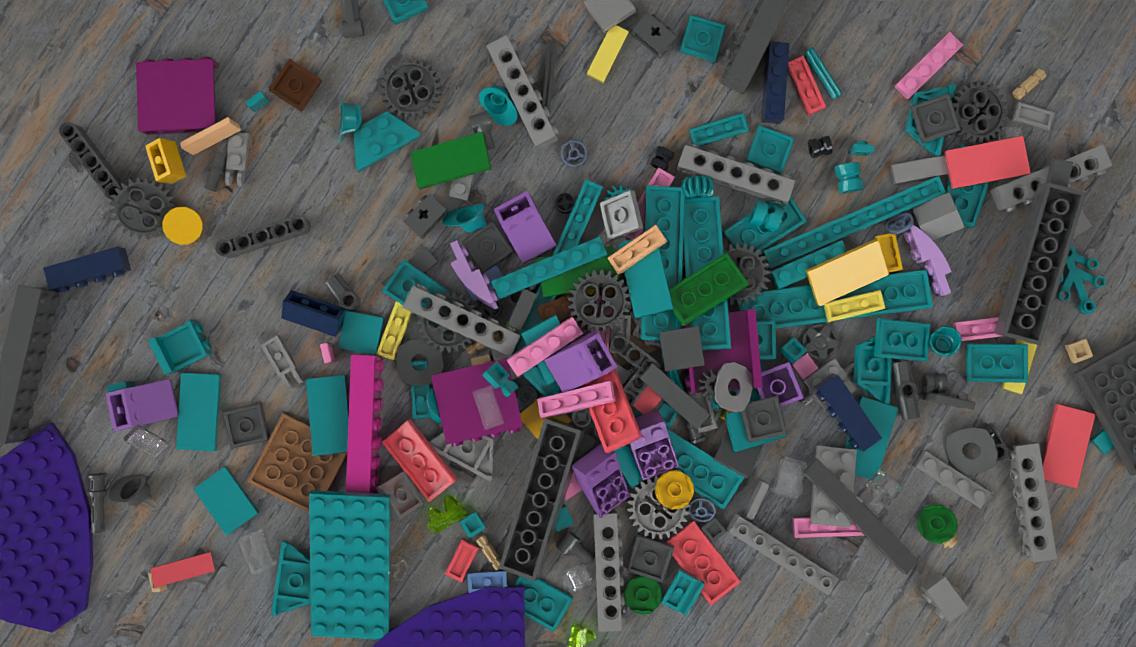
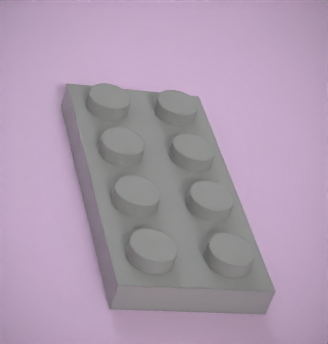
M816 445L815 458H818L853 494L857 450ZM813 484L810 523L850 528L851 521Z

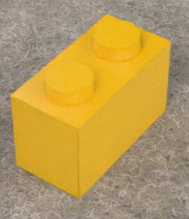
M159 138L145 146L157 182L173 184L187 177L176 141Z

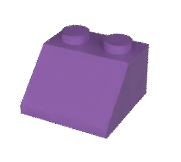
M790 361L761 372L763 388H757L761 399L778 395L780 406L782 407L804 398Z

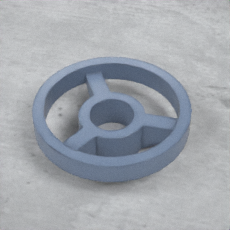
M577 140L566 142L561 149L562 161L570 167L581 166L587 158L585 145ZM573 143L580 144L585 150V155L580 154L579 150L573 147ZM570 144L569 157L564 160L563 150ZM576 151L578 155L577 157H571L570 153ZM584 158L581 163L576 165L568 163L570 160Z
M900 213L888 220L886 228L891 234H900L912 227L914 219L909 213ZM904 217L903 219L895 222V224H891L896 219ZM908 217H909V218H911V220H910L909 224L907 225V221H908Z
M696 497L690 502L689 513L696 521L708 522L715 516L716 506L707 497ZM699 500L696 512L693 513L691 505ZM702 500L709 502L714 512L708 511L707 506L703 505ZM699 509H703L705 512L701 513Z

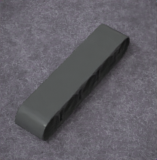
M70 122L62 123L59 127L60 136L108 199L116 201L111 195L115 194L116 188L123 189L121 179L81 127ZM74 129V133L70 136V131ZM85 144V149L81 151L82 145ZM96 159V165L92 166L93 160ZM108 174V179L104 182L103 178Z
M293 216L221 239L216 243L215 249L220 256L227 258L237 257L305 235L310 231L311 224L302 216ZM299 221H303V222H304L303 228L300 229V230H297V228H296L297 223H298ZM284 226L285 233L279 236L278 230ZM266 232L267 238L261 242L260 236ZM247 238L249 243L243 248L242 241ZM229 244L230 251L225 253L224 247Z

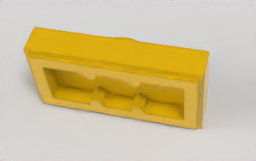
M888 233L875 236V239L879 240L888 273L903 270L896 234Z

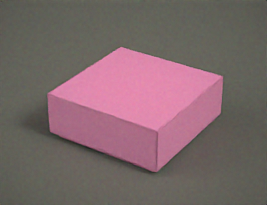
M320 344L324 363L335 362L332 344Z
M805 353L794 364H791L802 380L819 369L808 353Z

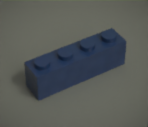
M770 41L766 48L761 123L780 124L784 120L789 43Z
M114 247L47 266L43 270L49 290L64 293L70 291L71 287L82 288L88 286V283L92 281L95 283L106 281V277L124 276L125 272L131 271L126 249Z
M832 373L814 386L817 391L815 395L821 402H825L828 407L826 409L828 414L832 418L835 417L839 422L837 424L838 428L843 434L846 433L850 438L848 442L855 450L858 449L864 452L882 439L839 375Z

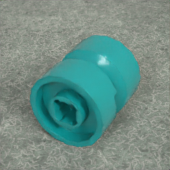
M851 162L834 167L836 178L840 179L837 183L839 194L852 193L864 189L863 180L859 178L861 174L859 162Z
M757 200L749 223L759 227L764 225L765 229L776 232L782 220L784 208L776 205L770 207L767 202Z

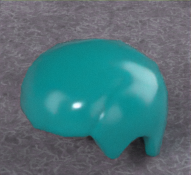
M943 326L933 332L929 345L931 350L938 356L948 357L959 350L962 338L955 328Z

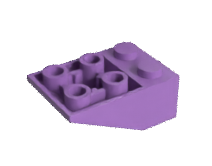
M528 191L494 208L502 228L523 264L557 246L533 197Z
M595 330L544 359L562 392L570 391L595 380L617 367L602 338Z
M171 379L105 393L113 431L127 430L179 417Z
M658 409L636 417L635 419L642 438L629 443L642 479L646 480L679 467L664 420Z
M602 444L571 465L578 484L600 518L630 496L616 453L613 451L608 454L605 453Z

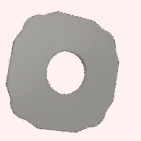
M735 362L723 364L718 372L714 388L715 400L721 408L734 413L745 410L750 401L753 388L752 374L748 369ZM732 379L738 380L740 385L736 396L730 395L728 391V384Z

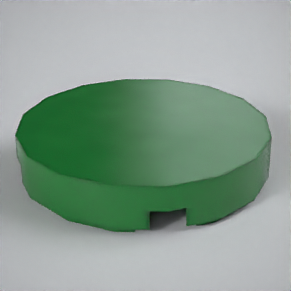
M943 505L927 506L917 518V528L920 535L925 540L934 544L949 542L955 536L958 529L955 514Z
M637 575L625 585V603L634 613L641 615L650 614L661 604V587L657 581Z

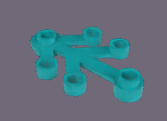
M1071 245L1065 263L1068 273L1061 289L1056 293V298L1059 301L1069 300L1071 297L1069 290L1073 283L1080 299L1077 304L1078 312L1081 314H1091L1095 311L1096 305L1093 300L1089 299L1082 280L1099 288L1106 285V279L1103 276H1094L1078 269L1075 262L1085 265V268L1088 270L1098 268L1099 261L1096 258L1088 259L1077 254L1075 248ZM1090 261H1093V267L1090 266ZM1097 279L1101 280L1100 285L1097 284ZM1062 292L1066 295L1064 299L1061 297ZM1087 303L1090 305L1089 310L1086 308Z

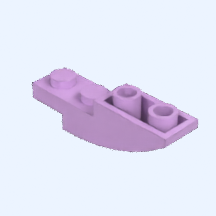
M912 225L910 229L904 232V238L911 246L912 250L910 253L913 260H916L917 264L925 262L924 269L927 270L928 276L931 278V287L937 296L950 294L951 290L945 274L952 272L948 262L932 239L921 229Z
M457 240L450 243L457 260L451 262V265L460 280L478 300L493 309H497L498 306L495 301L498 300V297L494 290L490 291L488 285L491 283L486 273L482 275L479 269H475L472 261L468 262L466 256L469 254L464 245L460 246Z

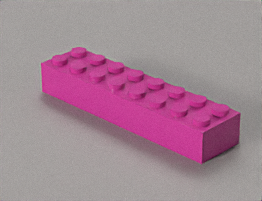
M351 355L346 492L376 494V487L380 485V475H377V467L380 468L381 456H378V448H381L382 439L379 437V429L382 428V417H379V413L383 408V398H380V390H383L384 380L381 379V371H384V360H381L382 356Z

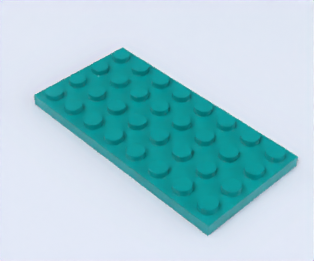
M311 490L309 493L311 636L380 640L390 631L391 494Z

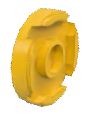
M189 207L171 209L165 215L162 222L166 237L179 245H188L195 242L203 230L200 215Z
M678 470L667 471L662 474L655 485V495L659 503L672 510L687 506L694 494V486L690 477Z

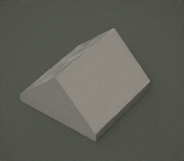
M949 192L912 208L920 229L932 241L964 228Z

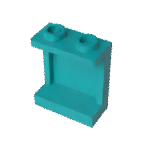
M190 319L186 321V324L160 337H153L148 340L164 375H172L212 355L210 350L212 346L209 340L205 339L202 333L203 327L198 321Z

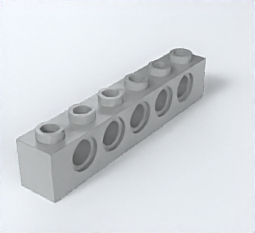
M505 35L486 45L537 150L539 151L558 141L556 134L559 131L555 123H550L548 117L551 115L547 107H542L540 103L543 98L538 89L534 90L532 84L535 82L530 72L526 74L524 70L526 63L522 56L518 57L516 51L519 49L514 39L510 41L508 36ZM507 56H512L509 62H504ZM520 72V76L518 78H512L514 73ZM523 89H529L526 95H520ZM530 106H537L534 112H528ZM539 122H545L542 129H536Z
M694 144L684 146L677 167V171L692 176H709L712 178L713 183L783 206L788 204L795 184V180H792V177L789 175H777L767 168L758 169L752 163L744 162L743 164L737 162V159L734 157H722L715 151H704ZM701 158L705 164L697 165L694 160ZM720 164L723 170L715 171L713 165ZM738 170L741 176L738 178L733 177L731 171ZM750 177H758L759 183H752ZM769 182H774V183H776V184H777V189H776V190L770 189L769 186H768V183H769Z
M1104 144L1066 159V161L1073 162L1068 187H1071L1070 183L1076 181L1078 184L1088 180V175L1094 174L1095 177L1106 173L1105 168L1113 166ZM1085 162L1088 164V169L1085 168ZM1050 166L990 190L998 211L1006 209V212L1017 209V204L1021 202L1024 205L1033 202L1036 191L1032 189L1031 184H1035L1037 190L1038 184L1046 183ZM1014 190L1018 192V198L1014 196Z
M419 284L416 287L411 286L402 308L511 357L520 335L516 334V329L507 325L503 328L498 325L499 321L490 317L486 320L481 317L482 314L473 309L470 312L463 309L464 305L453 301L451 304L445 301L446 297L435 292V295L428 293V288ZM425 297L431 300V306L428 309H424L421 306V300ZM442 306H446L449 309V314L446 317H442L439 314V309ZM460 314H464L467 318V322L464 325H459L457 322V317ZM479 322L484 325L482 333L475 331V325ZM498 330L501 332L502 338L496 342L493 339V333Z
M1024 442L1008 445L1007 457L1011 461L1012 469L1010 470V476L1014 481L1015 487L1013 495L1017 500L1016 514L1020 519L1021 527H1019V533L1023 538V555L1032 562L1055 560L1057 555L1039 443ZM1026 459L1027 465L1023 468L1022 461ZM1029 478L1030 484L1026 487L1025 481ZM1032 497L1033 503L1029 506L1028 500ZM1035 517L1036 522L1032 525L1031 519ZM1038 536L1039 541L1034 544V539Z
M594 511L598 632L622 631V625H625V613H621V605H624V593H620V586H624L623 574L619 572V566H623L622 554L619 555V547H622V535H618V527H621V516H617V511H610L600 518L596 511ZM606 527L612 528V535H603V529ZM606 547H612L614 552L608 556L603 553V550ZM608 566L615 569L611 575H607L604 572V569ZM613 586L616 590L613 594H607L605 592L606 587ZM612 605L616 607V611L614 613H607L606 608Z
M735 513L726 528L730 534L827 595L831 593L839 580L834 574Z

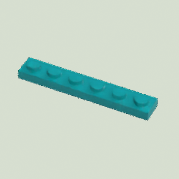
M597 237L492 281V284L500 300L607 255L601 238Z

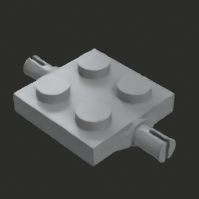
M832 358L802 380L809 395L800 400L803 406L806 407L812 401H815L823 411H827L828 407L825 402H821L815 395L817 391L814 386L832 373L839 375L850 393L854 392L856 388L849 377V374L854 372V363L852 362L844 369L835 358Z

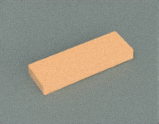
M227 117L180 142L181 148L195 155L241 131L240 125Z
M654 225L608 257V260L620 275L668 241L657 225Z

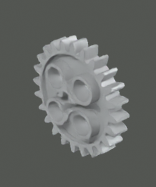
M654 476V481H651L650 478L647 479L646 484L640 481L642 487L635 486L634 488L637 492H630L633 500H627L632 505V507L627 508V511L633 512L629 515V519H635L632 525L636 526L639 524L637 531L640 532L644 529V536H647L650 532L652 539L655 538L656 534L659 535L660 539L663 538V534L670 538V531L677 534L675 528L683 529L680 524L681 521L687 522L683 516L690 514L685 510V508L690 507V504L681 509L669 511L659 503L657 498L652 496L658 477ZM645 496H649L657 505L661 504L663 510L670 514L672 518H667L660 510L655 511L656 508L645 499ZM648 504L650 509L648 512L642 513L640 512V506ZM659 516L664 517L662 525L654 523L655 519Z

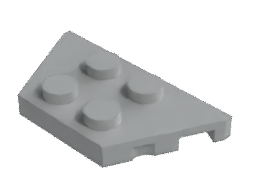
M443 432L429 442L440 455L491 482L493 476L494 439L490 438V436H482L483 440L471 442V439L464 440L463 445L452 447V443L446 444Z

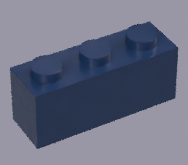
M291 290L283 300L281 319L336 337L343 326L346 308Z

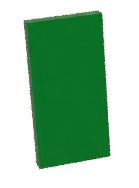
M483 132L411 152L416 182L420 190L492 169Z
M605 247L607 255L541 282L543 297L570 293L569 289H575L572 282L579 283L578 276L585 278V271L592 275V269H594L596 274H599V270L602 268L604 274L610 270L611 277L615 273L618 274L608 260V257L614 254V247ZM549 257L539 258V259H537V262H539V261H541V260H544V259H546V258H549ZM591 285L585 290L595 289V287Z
M725 253L669 289L674 306L672 312L682 327L749 286V283L728 253Z

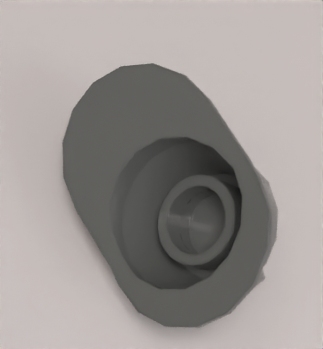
M144 475L125 476L113 484L109 491V499L113 502H125L137 506L144 500L152 498L151 488Z

